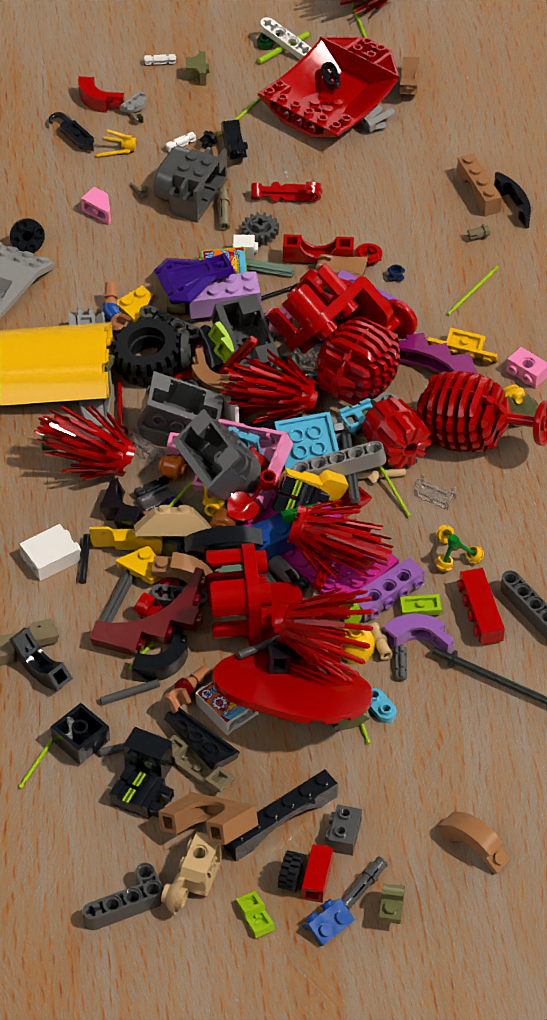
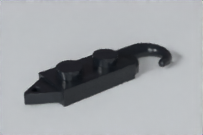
M55 112L49 116L48 120L51 125L54 118H61L63 120L60 124L61 132L80 150L84 148L94 151V137L75 120H72L63 112Z

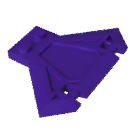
M225 253L204 260L166 258L154 269L155 273L158 274L157 277L166 295L169 296L170 302L191 303L213 280L227 278L235 273Z

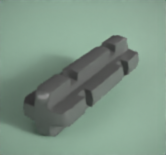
M400 644V646L395 647V678L398 681L407 679V648Z

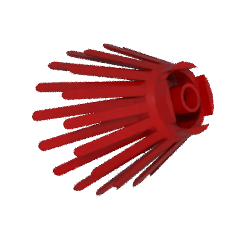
M338 588L295 603H282L281 606L286 608L284 611L278 610L276 614L274 633L280 634V638H275V640L279 643H285L325 676H327V673L322 668L329 673H334L346 682L347 680L353 682L352 678L334 665L355 676H359V673L342 664L341 658L334 654L364 665V659L344 652L345 648L341 645L345 643L369 649L370 644L338 635L347 636L349 632L344 629L372 631L373 626L329 620H347L350 618V615L373 614V609L350 610V606H346L371 601L372 597L355 599L356 596L366 594L369 590L361 589L347 593V591L339 592L342 588Z

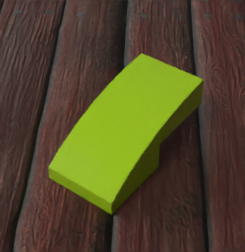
M219 321L214 323L208 336L216 345L213 351L225 364L234 352V347L228 332Z
M256 891L236 898L238 907L255 938L275 931V924L266 912L265 905Z

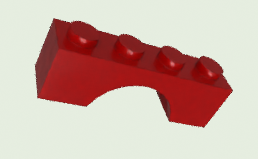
M284 234L283 262L317 263L320 254L353 257L354 237L336 236L333 242L324 246L309 244L303 239L302 235Z

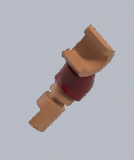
M202 666L186 678L179 679L173 685V689L165 694L172 713H176L183 704L192 702L189 696L193 694L197 687L204 684V677L211 673L206 666Z

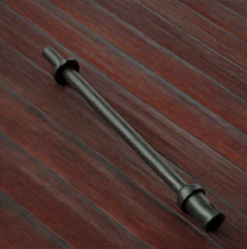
M438 647L433 649L432 654L447 660L448 667L456 664L547 705V696L458 657L457 650H454L451 654Z

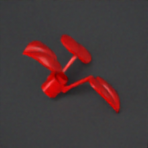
M252 446L249 448L261 465L259 486L252 498L245 492H235L229 497L227 515L236 521H249L257 516L260 507L254 500L261 490L267 491L274 488L275 493L278 491V483L275 482L276 474L268 469L270 465L268 459Z

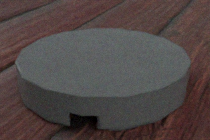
M182 333L181 364L183 369H190L192 363V343L189 333Z

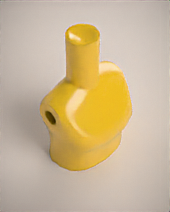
M510 385L503 388L505 397L509 395L517 404L522 403V398L525 396L523 388L518 385Z

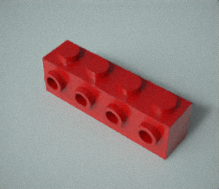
M483 567L461 571L459 580H457V588L459 592L462 591L464 607L468 608V620L474 625V637L478 638L480 645L504 641L505 628Z

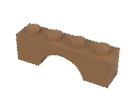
M469 154L458 157L457 174L463 184L471 183L476 194L477 206L484 217L499 213L502 197L475 155Z

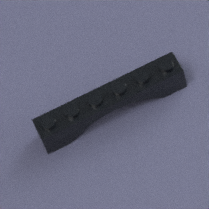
M324 769L257 812L258 826L224 845V848L237 862L251 853L268 834L286 820L306 810L321 808L337 798L338 783Z

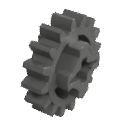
M259 212L255 216L250 214V218L245 217V221H242V234L255 235V242L259 241L264 244V241L270 243L271 238L276 239V235H279V223L277 218L272 219V215L266 216L265 212L263 215H260Z

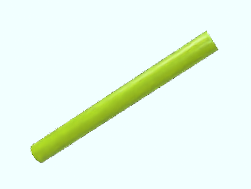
M305 31L296 37L303 41L310 37V33ZM288 42L291 46L296 45L294 42ZM279 46L257 58V62L262 64L286 49Z

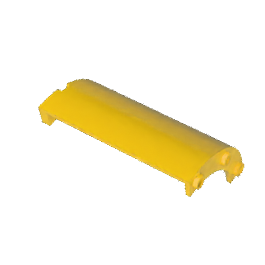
M112 322L0 330V406L109 398V374L105 372V365L109 363V349H106V347L110 346L113 341Z

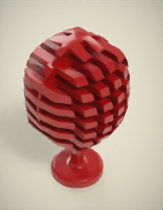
M390 299L387 301L390 303L394 315L385 327L365 317H354L352 320L350 319L344 324L339 325L325 339L318 353L316 368L319 388L328 392L334 398L340 401L343 400L353 406L359 405V402L367 398L373 400L381 395L391 385L398 371V364L400 363L398 339H406V335H412L417 330L418 321L414 311L406 303Z
M467 371L441 372L439 375L431 376L427 388L423 393L421 392L418 399L417 414L428 427L431 433L429 436L430 440L440 447L443 446L445 449L466 453L491 450L496 448L499 438L507 430L509 424L533 427L535 443L539 446L547 444V400L542 401L538 405L535 416L511 413L509 400L505 397L502 387L491 378L484 377V375Z

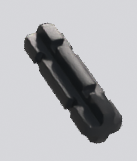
M166 476L159 477L158 481L155 479L143 485V488L141 486L136 488L134 494L138 498L168 484L169 479Z

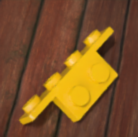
M450 328L447 341L427 337L428 345L447 343L451 354L470 353L472 359H475V357L480 358L486 363L498 361L497 354L482 350L486 339L483 335Z

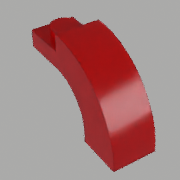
M78 76L79 96L87 107L102 113H107V109L120 110V105L125 102L124 93L102 91L95 86V77Z

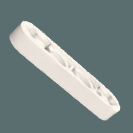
M265 17L261 20L260 31L301 60L311 50L308 44L273 19ZM276 33H282L284 36L279 37ZM288 42H294L296 45L291 46Z

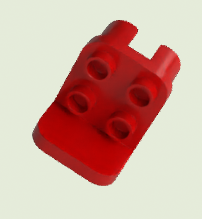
M325 262L319 267L317 276L334 295L325 293L308 276L287 294L288 299L282 303L286 311L300 325L298 329L294 327L278 308H273L265 316L286 339L284 344L291 352L299 348L305 354L320 340L323 341L339 325L344 324L350 319L352 320L354 317H365L385 327L392 320L394 313L390 303L366 277L360 276L353 282L339 278Z
M254 543L241 544V548L206 551V561L211 567L241 564V571L210 573L207 575L208 603L212 608V615L214 617L245 615V620L213 623L211 627L212 638L244 637L248 639L249 647L279 635L274 633L276 614L278 610H285L286 607L281 606L282 603H295L303 600L300 588L290 582H267L266 575H262L268 574L266 550L255 551Z

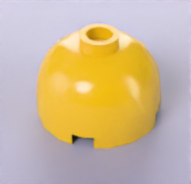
M344 629L349 634L347 636H338L370 644V648L365 649L342 643L341 646L345 648L344 652L362 658L367 662L369 657L375 652L372 632ZM338 655V657H340L341 660L343 658L344 660H347V663L349 664H359L357 662H354L352 660H349Z

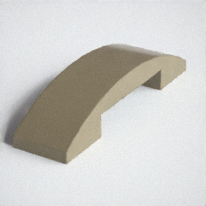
M176 735L169 739L172 741L173 764L197 783L213 791L221 792L235 779L233 775L220 766L212 771L198 755L190 751L189 745Z

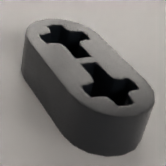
M333 62L323 63L321 71L326 87L330 90L338 89L341 86V81L336 65Z

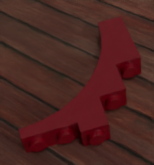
M196 567L182 593L168 606L155 614L130 622L110 623L96 620L90 636L92 645L135 656L136 653L143 651L145 647L144 639L167 645L168 639L173 637L174 627L183 626L185 630L196 632L197 626L200 627L203 620V615H201L199 607L196 606H199L201 602V589L205 588L207 583L204 569Z

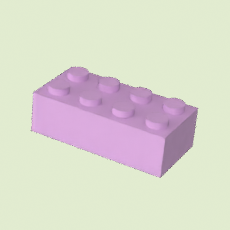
M256 271L231 274L227 278L213 280L191 303H188L191 319L211 317L215 304L252 294H257L262 308L261 292Z

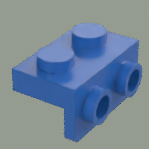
M341 898L336 900L329 899L321 905L322 909L318 913L314 911L305 918L306 922L301 925L303 929H309L320 946L325 945L355 920Z

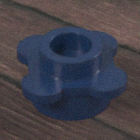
M392 265L387 269L389 275H387L388 280H404L403 273L405 269L402 266Z

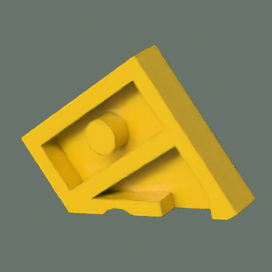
M140 286L118 299L117 304L119 305V310L132 317L130 321L135 322L140 318V309L145 305H151L154 297L144 286Z
M149 545L116 559L117 567H125L130 570V574L142 578L143 581L150 585L167 578L152 576V565L156 555Z

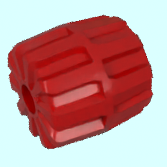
M388 397L383 401H378L365 414L362 431L368 442L379 441L383 444L386 462L397 469L403 468L404 465L410 467L415 464L417 458H423L426 455L424 450L426 447L431 446L432 443L429 438L431 433L421 417L402 399L397 400L395 397Z

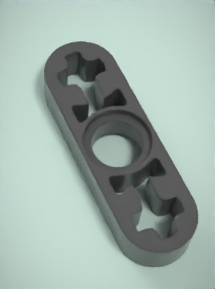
M156 584L153 586L150 595L155 597V604L169 605L176 599L174 593H182L185 587ZM203 589L200 592L201 602L199 606H196L199 608L205 605L208 598L207 593Z

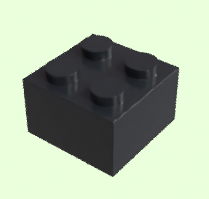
M79 703L50 726L52 741L78 764H82L110 741L109 726L82 703Z
M133 728L123 745L125 768L130 763L135 765L136 769L141 772L165 779L173 766L172 741L143 729Z

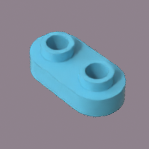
M372 688L373 696L376 697H372V704L369 710L380 722H393L396 719L397 713L395 705L380 689Z

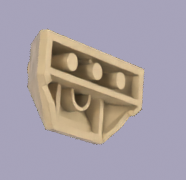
M160 505L151 509L134 525L135 536H187L212 527L193 507L188 505H180L179 507Z

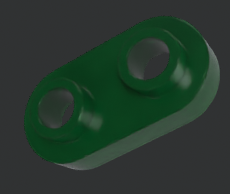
M261 33L257 39V47L260 50H270L276 44L274 40L264 33Z

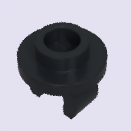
M204 131V136L199 140L203 143L202 147L206 149L211 144L215 145L217 143V136L212 131Z

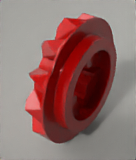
M372 243L361 244L355 249V257H367V252H369L370 257H368L367 261L369 266L371 263L377 264L383 256L382 249Z

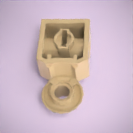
M196 832L194 839L189 840L187 845L188 853L180 861L179 868L181 872L177 873L172 884L167 883L163 889L161 902L166 903L168 910L174 915L178 912L179 908L182 909L184 907L188 891L208 896L222 862L221 844L209 842L207 834Z

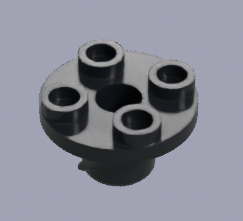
M20 219L13 224L10 230L11 244L13 247L18 248L19 251L34 253L44 243V229L34 219Z

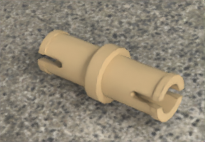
M377 622L369 624L373 626L371 632L374 636L375 648H377L381 659H390L393 653L387 643L386 635L382 633Z

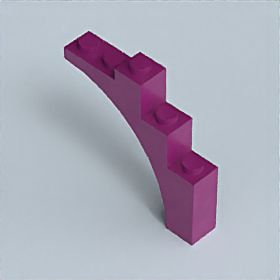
M424 333L406 335V340H399L401 363L422 366L439 374L441 372L467 371L477 374L470 353L452 356L447 343L428 345Z

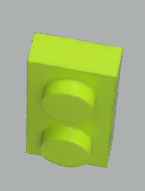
M439 594L400 597L402 615L442 614Z

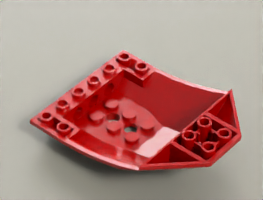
M320 37L318 42L294 67L278 80L259 91L258 97L283 124L308 137H338L368 115L388 95L399 80V75L392 50L370 38ZM325 62H333L340 75L341 86L336 90H330L326 87L321 71V66Z

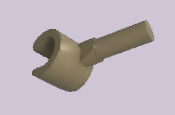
M127 112L134 119L135 125L139 124V120L144 122V115L142 113L134 114L133 112Z
M134 182L130 183L136 189L140 198L149 196L147 186L139 187Z

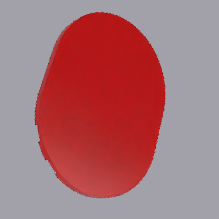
M262 650L241 660L237 658L236 654L228 656L221 660L213 670V686L219 694H224L225 699L247 709L292 722L311 724V721H322L324 725L339 723V720L346 718L353 720L363 715L372 704L373 691L370 684L360 675L355 676L336 665L334 666L352 678L353 682L348 680L346 682L334 673H329L322 668L327 673V676H325L305 659L291 660L289 674H269L267 671L268 650Z

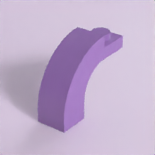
M406 614L392 619L383 626V634L386 635L388 643L393 648L411 640L421 639L432 643L435 647L444 651L453 652L454 640L448 633H445V623L435 617L425 614Z

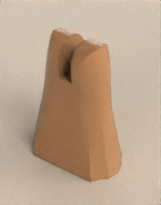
M320 254L315 270L319 269L326 262L336 275L341 270H344L356 277H360L365 274L368 257H342Z

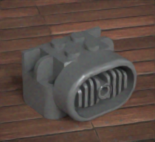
M182 146L173 147L156 172L153 184L154 195L159 199L169 202L171 214L198 223L218 194V188L227 181V149L223 148L217 157L213 155V149L210 147L206 148L204 152Z
M257 294L214 305L212 323L214 325V323L220 321L228 332L234 347L232 355L250 336L258 339V342L246 357L250 359L256 358L272 367L274 363L269 361L267 356L272 359L275 358L267 352V349L278 358L279 354L274 343V333L269 330V320L264 316ZM243 359L240 363L247 367L252 366L246 362V359ZM237 368L234 369V370H236V371H241V372L249 373V372H246V371H243V370H240V369H237Z
M154 371L151 384L147 387L137 422L138 430L148 442L157 446L167 447L170 432L181 433L203 409L207 411L212 419L219 420L224 395Z
M205 409L172 441L207 490L222 499L227 500L235 492L250 493L258 484L261 475V465L257 457L247 444L240 440L239 435L235 431H230L224 424L216 419H212Z

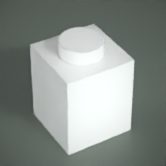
M234 235L233 247L244 246L246 259L254 260L255 253H258V242H255V235Z

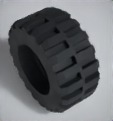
M147 317V319L139 318L135 322H129L126 327L123 326L119 331L120 333L116 334L112 345L113 355L115 356L117 370L126 381L145 387L151 384L154 371L174 377V373L177 374L181 369V336L177 328L166 320L163 322V319L157 317L156 319L152 317ZM145 348H161L159 352L151 356L142 357L136 355Z

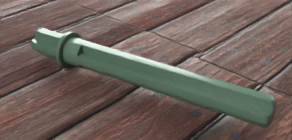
M246 259L247 270L292 277L294 273V267Z

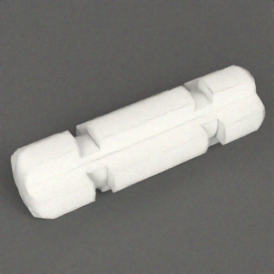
M166 54L153 55V57L151 55L144 56L145 65H151V63H154V65L167 64V62L169 64L176 63L175 54H169V56H166Z
M189 132L186 134L187 136L183 135L174 139L173 142H167L165 148L170 152L175 146L183 147L189 144V142L196 141V135L193 132Z

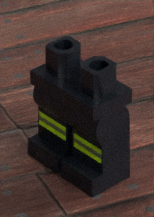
M284 473L278 487L280 492H276L271 508L273 511L280 513L283 510L297 508L299 505L306 506L317 502H328L330 495L317 485Z
M128 763L120 779L117 780L109 793L112 806L137 815H143V818L149 820L151 815L159 817L158 811L165 808L164 804L159 803L160 800L171 802L174 797V789L166 786L165 779L141 772L136 769L135 765Z

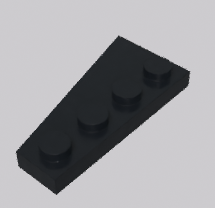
M180 707L176 713H172V711L166 713L164 720L212 771L238 758L239 750Z

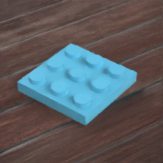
M330 412L274 422L275 430L287 432L293 442L284 468L293 470V466L300 461L339 451Z

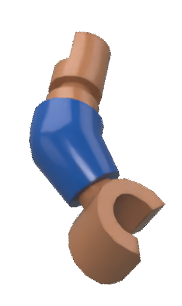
M109 281L105 283V300L102 305V312H104V317L112 322V330L119 332L126 321H130L132 317L119 310L116 282Z

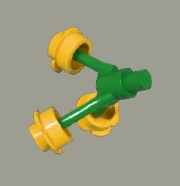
M442 525L436 531V538L439 539V542L442 544L448 543L446 554H440L434 561L438 570L446 572L452 569L453 559L450 557V554L459 548L466 551V558L470 563L477 564L483 559L484 551L482 547L473 545L468 548L460 542L457 535L454 534L451 526Z

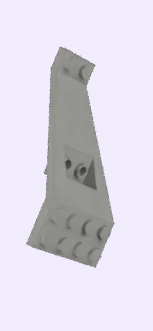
M0 242V319L37 277L54 269L55 262L49 261L46 257L34 256L33 253L28 251H19L18 248L13 246H4Z

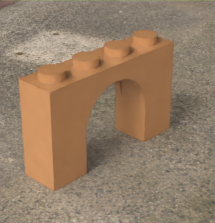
M194 792L158 811L161 831L178 834L194 824L206 821L209 842L223 845L228 844L258 826L256 805Z

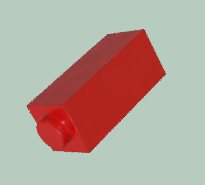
M312 844L302 885V899L323 903L333 862V848L326 845Z

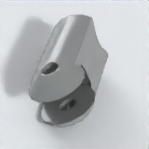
M280 555L274 556L267 565L268 570L280 582L291 583L288 576L292 580L299 579L297 571Z

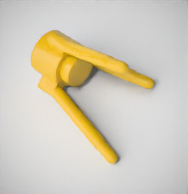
M106 130L107 133L122 139L103 137V139L122 143L121 148L125 149L96 154V157L124 153L130 154V151H135L136 138L132 137V135Z
M204 486V499L202 502L206 505L204 512L212 517L217 509L223 507L225 500L218 497L208 498V490Z

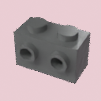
M337 804L336 811L331 812L329 824L332 827L331 830L327 829L325 842H328V847L333 848V852L353 856L362 821V809Z

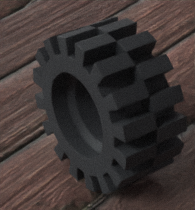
M290 850L285 852L278 876V888L296 892L304 868L305 854Z

